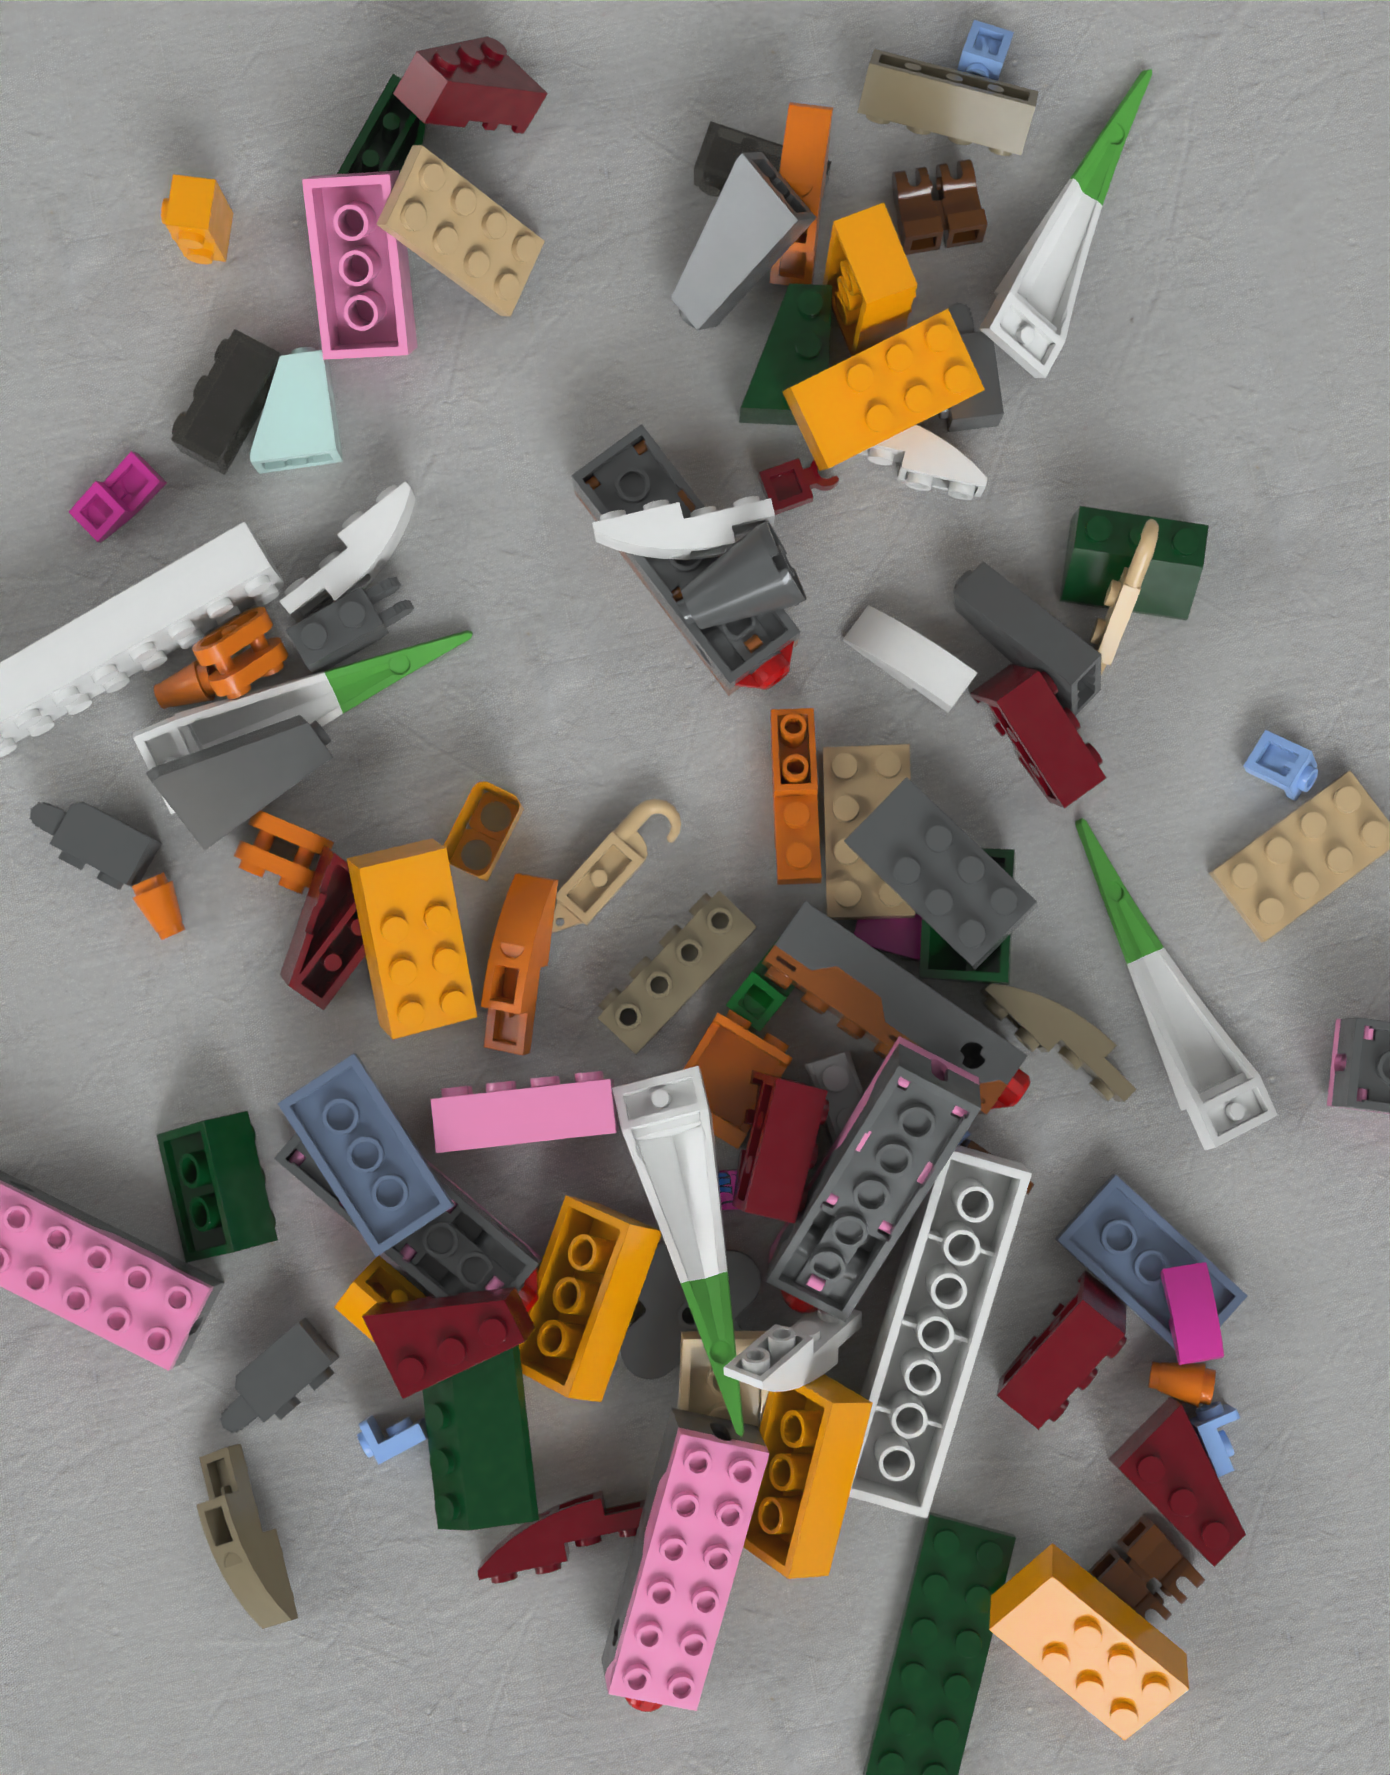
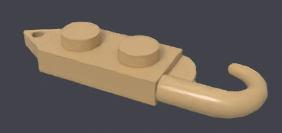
M1150 519L1145 523L1130 567H1124L1120 580H1112L1104 601V605L1109 606L1105 619L1097 618L1093 626L1089 642L1095 644V650L1102 654L1101 675L1106 665L1111 666L1153 557L1159 531L1158 523L1154 519Z
M660 799L645 800L637 805L620 825L608 835L557 892L553 933L582 923L588 926L643 865L648 856L647 846L637 830L651 815L663 814L669 819L671 828L667 841L670 843L675 841L680 834L681 819L680 814L673 805ZM558 919L564 920V924L562 926L556 925V921Z

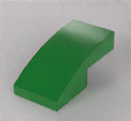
M773 946L726 1004L733 1012L752 1023L751 1026L759 1032L795 988V986L790 984L784 990L765 976L768 968L762 962Z

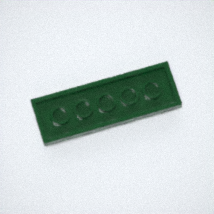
M929 1512L863 1775L959 1774L993 1635L989 1630L991 1595L1006 1582L1016 1541L1014 1534Z

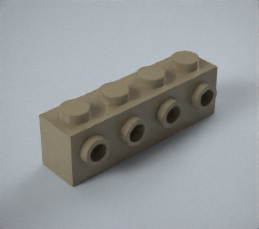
M874 49L857 113L866 115L868 120L878 124H889L891 121L906 125L908 130L916 134L928 135L931 132L947 136L948 140L958 145L975 143L987 146L992 153L997 155L1010 156L1012 153L1022 155L1039 91Z
M720 891L713 897L706 892L689 910L694 917L686 926L681 929L677 924L674 925L659 941V944L664 949L653 960L645 956L628 974L634 980L622 992L615 987L598 1005L603 1010L598 1019L636 1055L757 929V926Z

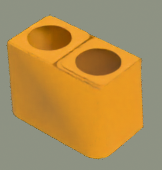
M483 781L475 784L443 845L447 849L449 864L488 882L524 810L518 798L489 782ZM495 801L504 803L511 812L509 825L504 830L498 832L488 830L481 822L483 808L488 803ZM468 823H469V825H470V827H471L472 829H467V828H466L467 825H468ZM472 840L484 841L489 845L492 852L490 863L480 870H472L462 861V849Z

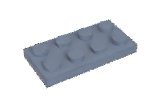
M357 1053L347 1057L277 1103L375 1257H378L455 1206Z
M1115 1174L1111 1175L1055 1238L1059 1244L1174 1350L1175 1347L1168 1323L1171 1316L1160 1276L1162 1269L1206 1262L1220 1327L1248 1296Z

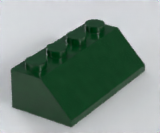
M517 1345L422 1390L438 1529L470 1531L539 1520L520 1348Z

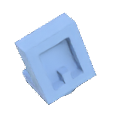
M974 20L957 70L998 81L1014 32Z
M1267 730L1264 731L1243 766L1247 773L1283 789L1287 797L1294 801L1299 798L1302 791L1308 792L1311 789L1318 775L1317 763L1311 750Z
M1220 1401L1201 1406L1196 1410L1197 1416L1189 1420L1217 1477H1221L1235 1471L1229 1457L1234 1455V1450L1226 1433L1223 1430L1218 1431L1217 1428L1239 1419L1240 1416L1236 1408L1228 1404L1222 1405Z
M371 1415L359 1423L362 1432L357 1434L364 1453L369 1458L374 1456L378 1465L428 1438L425 1418L413 1423L410 1416L386 1428L389 1436L384 1438L374 1416Z

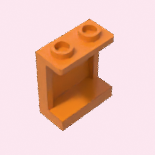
M729 1010L726 1016L717 1012L684 1069L695 1066L700 1067L712 1113L714 1135L739 1149L752 1126L744 1123L746 1110H755L758 1085L750 1083L752 1070L781 1077L793 1058L785 1054L789 1045L769 1033H766L763 1039L748 1031L752 1024L750 1021Z

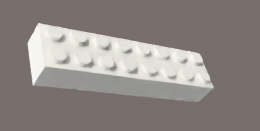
M245 521L0 662V758L14 751L17 747L16 742L26 736L31 735L35 737L49 731L55 725L53 721L64 714L74 715L87 709L92 704L91 699L102 692L112 693L123 688L130 682L128 677L142 669L150 671L161 666L168 659L166 655L180 647L182 649L193 647L195 643L205 637L204 633L218 625L221 627L241 614L245 609L254 604L262 606L276 599L280 594L278 590L285 587L286 584L264 546Z
M958 1145L916 1210L860 1394L862 1397L873 1402L849 1497L923 1518L928 1517L1032 1173L1022 1163Z

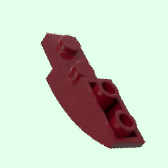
M603 1490L558 1504L540 1513L539 1520L522 1524L497 1544L482 1560L477 1571L479 1580L491 1578V1582L497 1584L516 1579L518 1577L517 1572L535 1569L536 1574L557 1571L562 1568V1562L568 1561L570 1554L568 1542L575 1541L576 1547H584L601 1542V1535L619 1532V1537L621 1538L636 1536L645 1500L606 1508Z

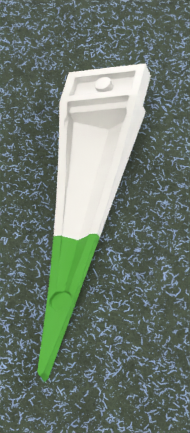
M1152 69L1142 71L995 290L996 299L979 328L1034 378H1046L1066 341L1082 272L1100 212L1125 141L1151 79Z
M468 630L252 691L236 699H224L178 712L173 717L134 732L133 739L150 770L156 766L301 715L309 724L316 720L322 727L398 680L468 641L473 633ZM164 799L170 813H175L174 810L167 803V801Z
M1083 818L1075 821V826L1181 1111L1187 1110L1204 1150L1216 1148L1278 1116L1261 1076L1217 1022L1163 947L1127 891L1087 821Z
M699 1066L613 1087L612 1089L621 1131L678 1275L735 1432L742 1437L744 1434L740 1384L738 1380L724 1375V1366L737 1355L713 1119L701 1069Z

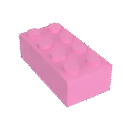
M399 170L315 175L302 179L323 360L409 355L418 348L407 247L376 225L400 174Z
M603 1071L577 1073L575 1074V1083L560 1084L559 1076L532 1078L530 1079L531 1088L516 1089V1081L487 1083L486 1093L473 1094L472 1086L441 1089L442 1098L430 1099L436 1153L617 1133L619 1131L617 1109L612 1089L614 1081L613 1079H604Z

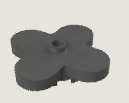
M658 1243L638 1298L645 1306L646 1312L628 1327L620 1349L623 1363L627 1369L643 1379L661 1378L680 1364L681 1332L698 1331L695 1322L687 1323L682 1318L683 1310L689 1307L667 1246L664 1243ZM726 1250L734 1331H744L735 1318L756 1299L761 1285L760 1272L756 1263L747 1254L738 1250Z

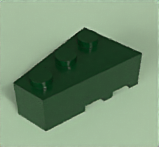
M392 74L337 174L398 170L400 173L412 145L424 146L427 124L423 123L393 94L401 81L400 77Z
M789 283L742 402L739 423L798 426L782 391L829 368L832 285Z

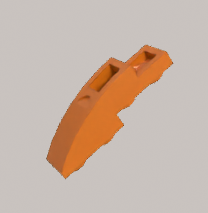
M793 102L789 104L779 173L816 216V219L771 267L769 283L789 286V283L813 284L833 107Z
M814 708L771 709L772 792L777 885L821 883Z
M515 873L499 916L484 980L481 1007L488 1008L484 1048L522 1056L529 1054L531 1051L540 968L548 966L558 886V880L522 873Z

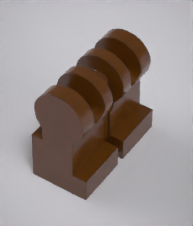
M970 159L957 162V179L951 177L947 163L937 164L935 189L938 191L939 201H932L931 192L933 191V184L929 179L926 167L916 168V186L909 184L905 170L892 173V191L897 212L898 232L905 255L939 250L942 237L944 238L945 248L983 242L988 222L985 210L981 207L975 171Z
M1145 1514L1116 1542L1127 1553L1128 1557L1125 1560L1111 1547L1087 1571L1145 1620H1147L1145 1612L1149 1609L1157 1611L1166 1621L1172 1615L1163 1605V1598L1157 1592L1152 1594L1145 1587L1154 1577L1162 1584L1160 1590L1169 1597L1173 1595L1181 1605L1188 1598L1178 1589L1176 1585L1177 1579L1179 1577H1186L1197 1589L1205 1581L1202 1575Z

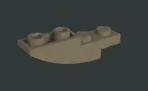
M991 983L985 985L980 990L987 998L983 1002L986 1009L1000 1021L1006 1017L1018 1029L1014 1033L1015 1037L1028 1050L1034 1052L1038 1048L1041 1052H1049L1058 1044L1061 1047L1057 1052L1058 1055L1074 1070L1077 1071L1082 1067L1093 1078L1089 1083L1091 1088L1105 1101L1108 1102L1113 1098L1116 1102H1125L1137 1090L1105 1059L1117 1045L1080 1015L1057 1002L1019 988Z
M241 1444L228 1446L199 1457L209 1500L197 1504L196 1507L210 1550L233 1594L262 1629L297 1619L298 1614L294 1595L291 1590L277 1530L275 1528L265 1532L262 1531L259 1512L255 1503L248 1467Z

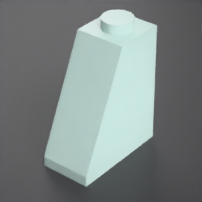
M300 347L292 350L289 355L279 357L250 451V461L259 474L343 462L330 364L327 359L323 360L322 350H316L313 347Z

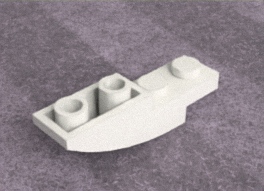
M914 425L859 453L868 456L869 461L879 465H892L893 462L901 463L897 480L906 481V485L915 490L929 491L931 487L948 490V495L953 498L972 500L973 496L981 497L987 484L988 478L964 454L939 436L918 425Z
M406 481L399 487L392 485L382 491L376 498L377 504L365 513L359 511L350 516L343 523V530L337 534L347 549L342 553L335 551L329 554L320 562L318 566L320 570L307 580L305 577L296 580L285 590L286 596L280 600V603L297 623L332 597L334 601H337L361 586L365 589L375 579L399 544L412 514L416 498Z
M749 496L733 503L734 507L717 511L715 506L703 507L690 513L691 517L684 519L680 502L669 504L668 500H657L645 504L643 511L626 514L625 510L607 512L600 516V521L593 522L592 525L596 542L615 550L651 558L689 560L721 556L736 544L735 535L748 533L758 524L766 521L773 527L775 513L771 498L760 501L759 496Z
M818 1309L813 1313L805 1314L791 1327L775 1324L725 1365L724 1375L772 1392L789 1391L809 1384L838 1364V1347L862 1327V1312L854 1309L847 1321L844 1322Z

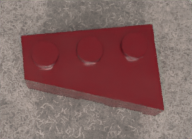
M486 36L416 51L393 94L425 124L465 128L469 121L483 122L482 126L485 130L495 131L499 124L511 125L514 133L524 134L548 93L507 55V50L503 44L496 39Z
M1010 664L969 694L977 704L981 701L988 704L998 720L994 728L1002 737L1007 734L1020 754L1019 762L1047 800L1065 809L1106 779V776L1099 767L1103 760L1098 751L1089 742L1084 743L1077 730L1081 726L1076 716L1067 707L1062 708L1055 697L1058 689L1051 677L1044 671L1040 673L1038 670Z
M326 845L323 847L280 972V976L290 988L323 1011L366 955L348 863Z
M752 1070L750 1083L758 1085L755 1110L747 1109L744 1123L752 1125L747 1150H740L732 1205L747 1213L796 1223L798 1213L804 1210L807 1202L808 1192L804 1186L808 1170L814 1167L818 1157V1144L815 1142L819 1125L825 1123L829 1112V1101L826 1099L828 1090Z
M1086 1270L1077 1280L1080 1283V1290L1066 1306L1061 1303L1057 1305L1051 1313L1055 1318L1038 1337L1033 1336L999 1379L997 1396L1038 1430L1048 1419L1055 1422L1068 1407L1069 1400L1067 1398L1077 1387L1081 1391L1087 1388L1098 1373L1096 1366L1105 1356L1110 1359L1115 1357L1127 1341V1337L1124 1336L1126 1334L1127 1305Z
M516 1287L459 1293L457 1296L440 1298L423 1297L413 1301L390 1303V1301L375 1303L362 1315L402 1399L524 1343L535 1329Z
M1169 1397L1109 1458V1461L1215 1567L1246 1533L1182 1404Z

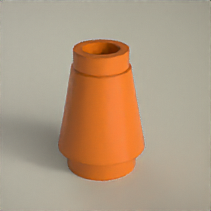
M198 660L161 683L154 685V694L161 708L166 709L213 701L216 694L208 681V677L217 670L215 665L201 666Z
M164 872L131 886L136 895L132 899L156 933L158 932L161 940L185 930L173 880L168 882Z
M1152 1361L1148 1388L1156 1389L1161 1393L1199 1407L1200 1403L1210 1405L1213 1397L1216 1370L1205 1368V1363L1179 1365L1177 1362L1159 1363Z

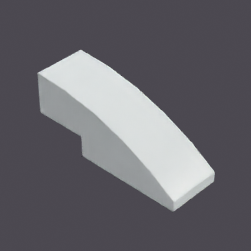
M870 605L866 607L843 638L845 643L911 691L913 688L947 713H949L977 675L975 670L931 640Z

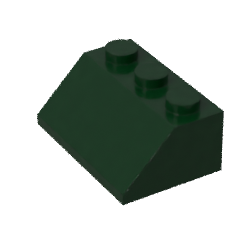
M1079 506L1070 522L1059 601L1109 609V606L1104 605L1109 585L1112 580H1120L1124 567H1130L1140 542L1144 525L1148 520L1154 519L1159 526L1156 547L1132 613L1186 621L1189 617L1204 566L1209 525Z
M982 848L1015 880V849ZM922 919L919 978L963 983L1010 985L1012 933L975 970Z
M248 1111L203 1120L156 1135L186 1263L229 1254L278 1240L275 1230L276 1219L270 1208L265 1187L266 1177L260 1165L255 1144L256 1134L254 1127L250 1123Z

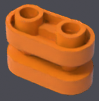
M265 607L253 608L239 614L193 645L192 651L201 666L215 664L217 668L208 677V681L216 696H227L230 700L239 698L251 690L250 684L260 677L271 676L284 668L283 661L287 659L289 654L281 638L273 637L266 639L264 635L273 627V622ZM250 644V648L235 658H231L233 654Z
M260 810L250 817L248 825L259 829L253 845L240 840L234 853V857L241 859L238 868L263 878L266 870L281 876L278 885L302 895L305 887L310 888L315 871L309 869L315 853L321 856L324 845L332 849L334 842ZM275 837L299 846L293 862L269 852Z

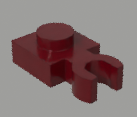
M799 458L760 471L758 478L766 499L771 498L774 513L777 515L813 502L814 497L811 491L813 488L821 491L835 488L839 483L838 475L828 479L822 478L818 473L819 469L815 460L812 461L810 467L803 469Z

